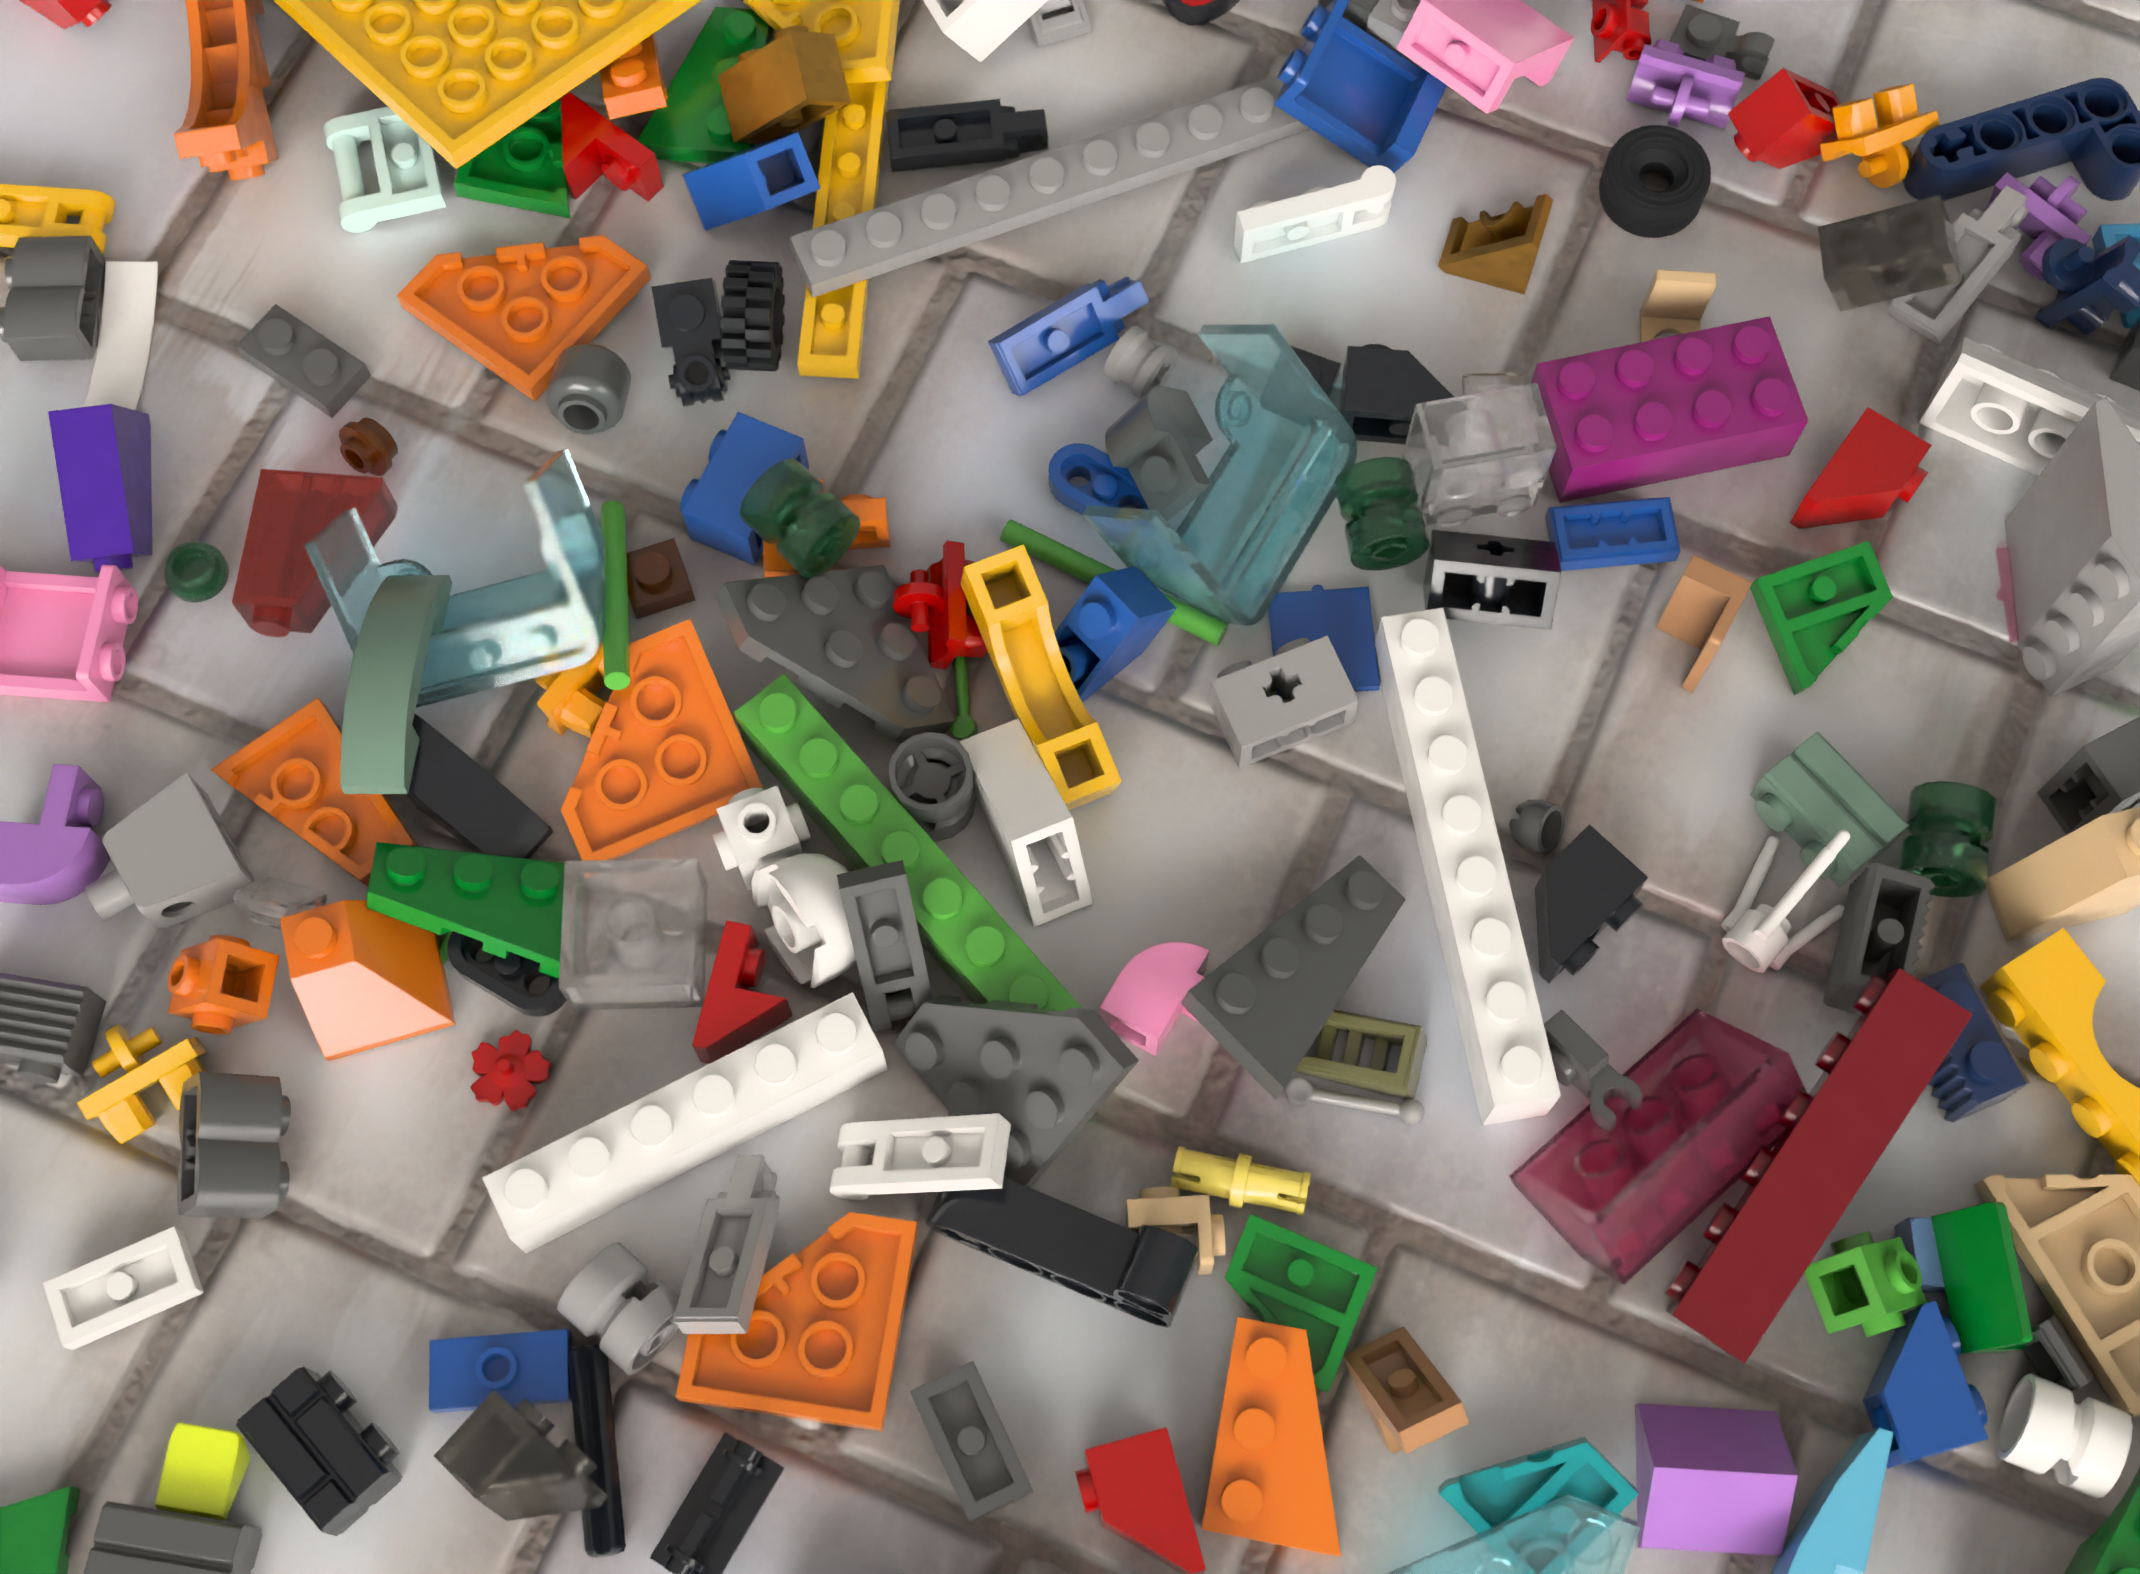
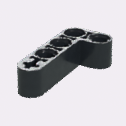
M1005 1177L1003 1178L1001 1189L939 1191L925 1222L932 1230L958 1243L1136 1318L1167 1328L1172 1324L1199 1253V1249L1194 1244L1169 1231L1150 1225H1142L1137 1233Z

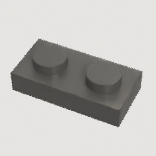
M277 304L236 345L245 360L331 418L338 413L371 377L364 362Z
M974 1361L910 1391L970 1524L1033 1493L1032 1486Z

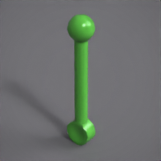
M956 656L954 658L957 717L955 718L956 722L951 726V731L961 741L977 735L978 727L970 717L966 657Z

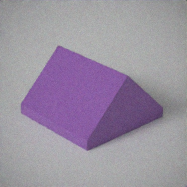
M1636 1404L1637 1491L1639 1493L1637 1496L1638 1548L1781 1556L1783 1554L1798 1474L1777 1411Z

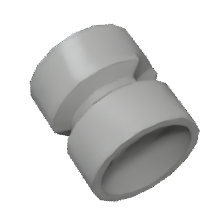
M619 1242L613 1243L601 1250L577 1273L560 1297L557 1309L586 1337L595 1334L601 1335L600 1350L627 1375H632L649 1364L680 1330L674 1322V1314L679 1296L662 1280L648 1283L646 1281L648 1275L647 1267Z

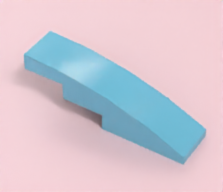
M1878 1428L1860 1435L1815 1491L1785 1542L1783 1554L1778 1556L1771 1574L1865 1573L1893 1432Z

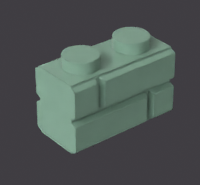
M1819 732L1814 733L1790 755L1788 754L1761 778L1750 794L1757 801L1755 808L1762 821L1774 831L1782 832L1784 830L1802 848L1800 855L1806 867L1811 864L1840 830H1847L1850 833L1849 841L1819 877L1821 879L1830 878L1839 888L1887 850L1910 826Z

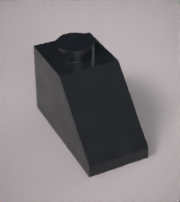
M1368 344L1362 347L1348 346L1342 373L1338 439L1458 448L1466 421V408L1409 351L1394 350L1381 344Z

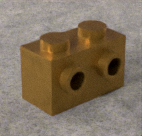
M803 25L783 28L774 34V41L763 48L742 53L738 56L737 64L718 75L734 143L760 144L788 132H800L851 102L834 34L809 32L808 27Z

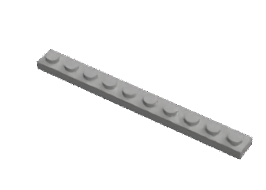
M1278 75L791 236L790 251L813 298L1310 130V128L1274 105L1284 82L1277 79Z

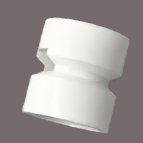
M2030 1373L2018 1382L2009 1397L1998 1429L1997 1455L2001 1460L2037 1475L2043 1474L2052 1468L2054 1477L2059 1484L2096 1499L2102 1498L2113 1488L2127 1460L2132 1440V1418L2126 1411L2091 1397H2087L2080 1404L2074 1402L2073 1393L2069 1388Z

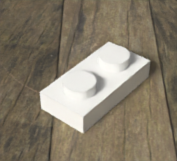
M175 1226L43 1282L63 1347L71 1350L204 1293L184 1232Z

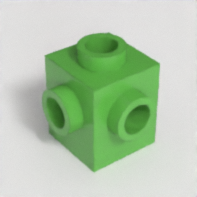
M1870 1231L1838 1240L1830 1244L1834 1256L1810 1264L1805 1271V1276L1828 1334L1862 1325L1866 1338L1907 1325L1902 1312L1927 1303L1921 1288L1922 1275L1914 1257L1906 1251L1901 1237L1874 1243Z

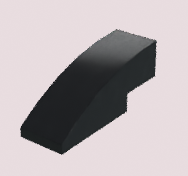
M414 714L412 725L420 740L409 793L405 795L412 800L416 808L474 852L530 859L553 833L552 828L460 748L417 714Z

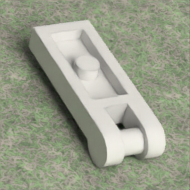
M1371 166L1363 172L1361 180L1330 188L1326 186L1314 187L1299 196L1276 202L1260 201L1245 210L1238 211L1234 247L1240 263L1384 225L1390 215L1391 198L1393 197L1396 185L1394 173L1385 166Z
M999 1113L845 1123L841 1125L837 1145L838 1149L843 1152L841 1166L833 1169L830 1193L842 1199L859 1201L869 1198V1195L1001 1189L1011 1123ZM869 1156H873L872 1165H868Z

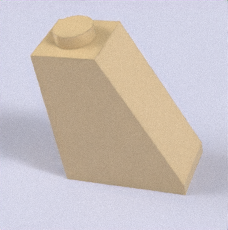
M2140 807L2102 815L1989 877L1984 884L2006 941L2126 914L2140 904Z

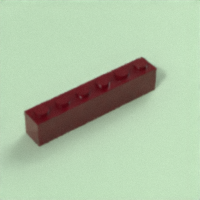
M1901 968L1888 973L1884 980L1874 974L1864 986L1852 1006L1853 1010L1861 1014L1847 1037L1837 1031L1823 1048L1814 1064L1824 1071L1810 1093L1799 1088L1789 1100L1777 1120L1779 1124L1786 1127V1130L1772 1151L1763 1145L1756 1151L1740 1176V1180L1749 1185L1734 1208L1726 1202L1720 1206L1702 1235L1711 1242L1708 1249L1697 1265L1687 1259L1678 1269L1665 1291V1294L1673 1299V1302L1666 1311L1667 1313L1744 1364L1973 1016L1971 1012Z

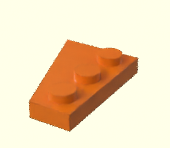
M1236 1317L1201 1530L1341 1557L1307 1332L1305 1329Z

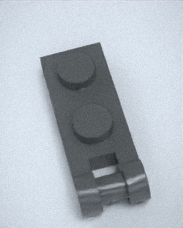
M903 860L837 875L873 1032L892 1028L891 1021L913 1017L924 1002L933 998ZM907 988L911 989L910 991L885 996V993H890Z

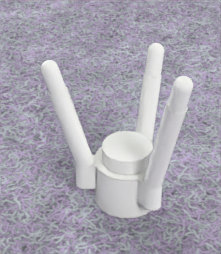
M1840 830L1774 908L1766 904H1760L1753 910L1750 908L1780 843L1777 836H1770L1767 839L1734 909L1721 923V927L1727 932L1722 938V944L1733 958L1755 972H1765L1769 966L1779 971L1793 953L1824 932L1843 916L1845 907L1836 905L1788 939L1787 934L1791 930V924L1785 917L1849 841L1850 833L1847 830Z

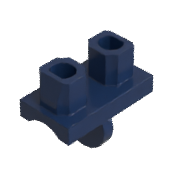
M2129 235L2097 255L2094 254L2091 247L2082 244L2076 239L2065 238L2050 245L2042 257V277L2046 283L2057 288L2058 293L2055 300L2042 307L2035 317L2048 328L2066 318L2087 335L2107 321L2114 308H2117L2122 314L2137 308L2140 305V269L2133 262L2140 252V243Z

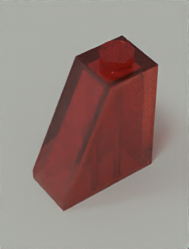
M261 469L232 604L252 630L270 637H285L289 632H313L396 517L398 505L384 479L380 477Z

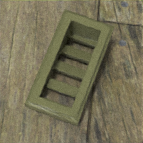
M1334 1010L1323 1026L1316 1058L1304 1056L1295 1072L1383 1095L1412 1099L1415 1098L1427 1037L1419 1025ZM1339 1031L1349 1033L1342 1063L1332 1061ZM1365 1038L1375 1040L1369 1068L1359 1066ZM1392 1044L1402 1047L1396 1073L1386 1071Z

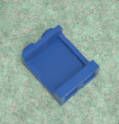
M1332 0L1326 8L1318 3L1300 29L1299 34L1306 38L1301 50L1295 48L1278 73L1277 79L1284 82L1274 105L1368 167L1381 165L1395 173L1414 156L1447 85L1424 68L1420 69L1344 18L1342 15L1350 0Z

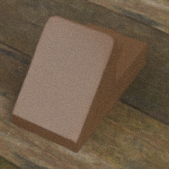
M1404 1326L1343 1355L1346 1366L1386 1447L1391 1453L1403 1450L1407 1454L1469 1424L1463 1402Z

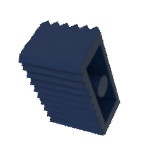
M1964 963L1956 964L1920 979L1926 985L1973 1014L1927 1084L1933 1087L1931 1096L1940 1099L1938 1108L1946 1110L1944 1120L1954 1123L1996 1105L2030 1083Z

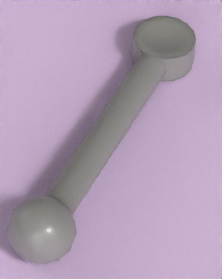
M1303 1078L1292 1080L1286 1089L1288 1102L1296 1107H1303L1310 1101L1395 1115L1399 1116L1403 1122L1409 1125L1420 1122L1424 1117L1423 1105L1414 1098L1398 1103L1315 1089Z

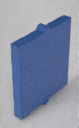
M1314 585L1312 591L1267 594L1273 656H1275V652L1280 647L1293 640L1308 638L1311 642L1328 635L1354 691L1379 690L1380 681L1374 644L1375 638L1369 587L1324 590L1321 585ZM1277 689V695L1280 696V691Z

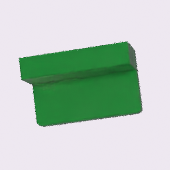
M1988 1202L1931 1216L1950 1318L1959 1336L1961 1354L2006 1353L2026 1349L2025 1343H2030L2033 1335L2005 1204L2002 1202Z

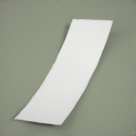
M106 261L101 328L94 368L83 407L114 404L136 411L143 387L153 333L158 261Z

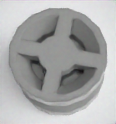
M1137 325L1132 326L1121 336L1111 350L1105 363L1104 375L1115 383L1126 382L1131 386L1132 394L1141 399L1154 387L1165 384L1177 361V352L1166 344L1161 346L1155 345L1150 342L1149 334Z

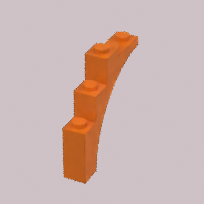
M185 0L190 41L191 86L188 110L183 125L174 133L179 158L198 156L201 167L209 166L210 173L228 170L230 180L265 175L263 164L271 163L279 159L262 91V88L272 85L255 15L265 14L262 0Z

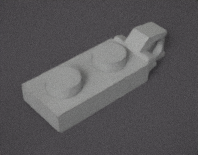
M2006 185L1985 212L1975 208L1968 215L1962 213L1887 307L1889 315L1939 345L2015 251L2014 248L2021 239V233L2016 231V229L2029 211L2026 208L2027 196Z
M738 1155L728 1192H720L717 1199H707L674 1314V1322L684 1334H747L779 1214L780 1198L776 1196L775 1192L777 1175L771 1171L764 1161L765 1157L763 1155Z

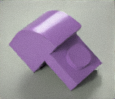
M53 764L39 824L0 821V902L31 905H50L64 902L84 892V887L96 881L107 867L110 856L102 843V838L92 830L93 827L99 825L104 812L102 788L80 766Z

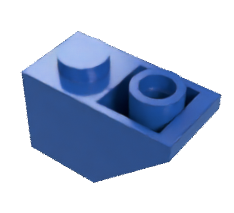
M799 132L785 133L682 174L704 230L767 211L821 189Z
M1136 566L1096 575L1054 632L1063 661L1082 703L1139 657L1177 609Z
M1936 1301L1922 1304L1903 1314L1907 1325L1895 1329L1863 1398L1873 1430L1882 1428L1893 1432L1887 1468L1963 1448L1989 1439L1984 1425L1987 1423V1411L1984 1401L1976 1387L1972 1384H1967L1958 1360L1961 1354L1959 1336L1950 1319L1946 1316H1941Z

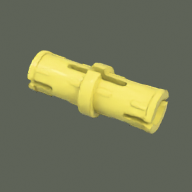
M1179 1146L1173 1166L1175 1174L1172 1175L1170 1187L1230 1199L1229 1206L1243 1209L1245 1202L1294 1212L1297 1215L1303 1216L1311 1172L1305 1171L1302 1173L1253 1163V1156L1239 1153L1238 1158L1233 1159L1189 1150L1186 1147Z

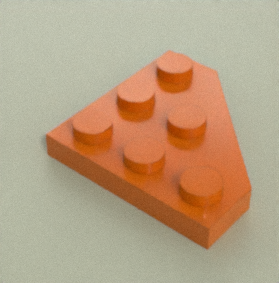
M604 235L579 238L580 245L546 248L544 242L497 247L495 255L463 258L461 252L438 254L397 294V298L404 310L530 399L536 401L546 391L555 360L561 352L573 345L590 344L651 279L645 263Z
M691 619L630 643V684L625 689L612 690L588 743L587 752L574 783L570 786L564 800L561 812L587 871L719 816L716 809L727 805L728 801L741 791L750 788H763Z
M849 1212L828 1227V1231L796 1255L792 1253L768 1270L761 1278L747 1334H688L676 1398L679 1401L884 1432L918 1233L917 1222Z

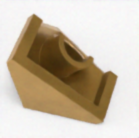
M1547 193L1536 197L1533 206L1525 208L1516 201L1513 202L1507 213L1492 217L1483 210L1480 211V220L1470 223L1462 216L1454 218L1438 267L1444 273L1525 295L1553 203L1552 198Z

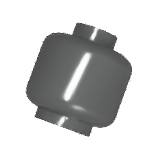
M594 344L573 345L563 350L555 360L547 387L546 403L551 414L565 428L584 435L603 432L614 427L623 416L630 390L631 373L627 364L615 352L603 346Z

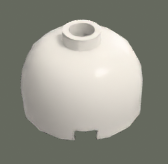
M803 853L777 860L756 870L751 881L756 911L768 905L774 925L764 929L771 947L782 965L797 982L802 985L811 980L810 988H816L840 976L856 963L837 880L838 874L847 873L848 870L837 861L823 854Z

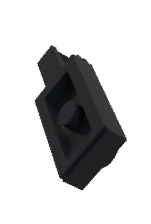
M1000 99L893 109L886 112L889 158L892 172L1006 161V159L1010 160L1019 157L1020 153L1048 148L1045 110L1015 112V107L1001 106Z

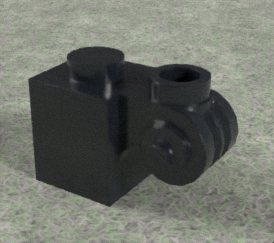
M712 278L652 286L661 346L664 349H673L675 358L673 374L668 375L670 388L675 389L677 398L681 397L683 407L694 405L697 401L704 404L710 399L714 402L724 401V390L728 389L727 381L730 380L729 369L725 366L722 367L720 358H716L714 342L721 341L723 334L716 282Z

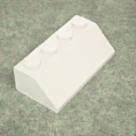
M1964 337L1945 366L1919 423L2039 476L2092 405L2107 396L2088 392L2059 379L2058 376L2048 370L2036 369L2002 354L2001 351L1993 346L1979 344ZM2107 397L2140 445V414L2116 404L2114 400Z

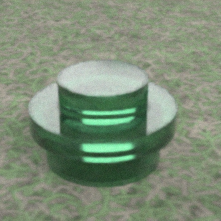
M187 542L177 546L169 554L166 560L164 576L167 586L176 597L187 602H203L213 598L224 588L229 577V566L225 557L214 546L200 542Z

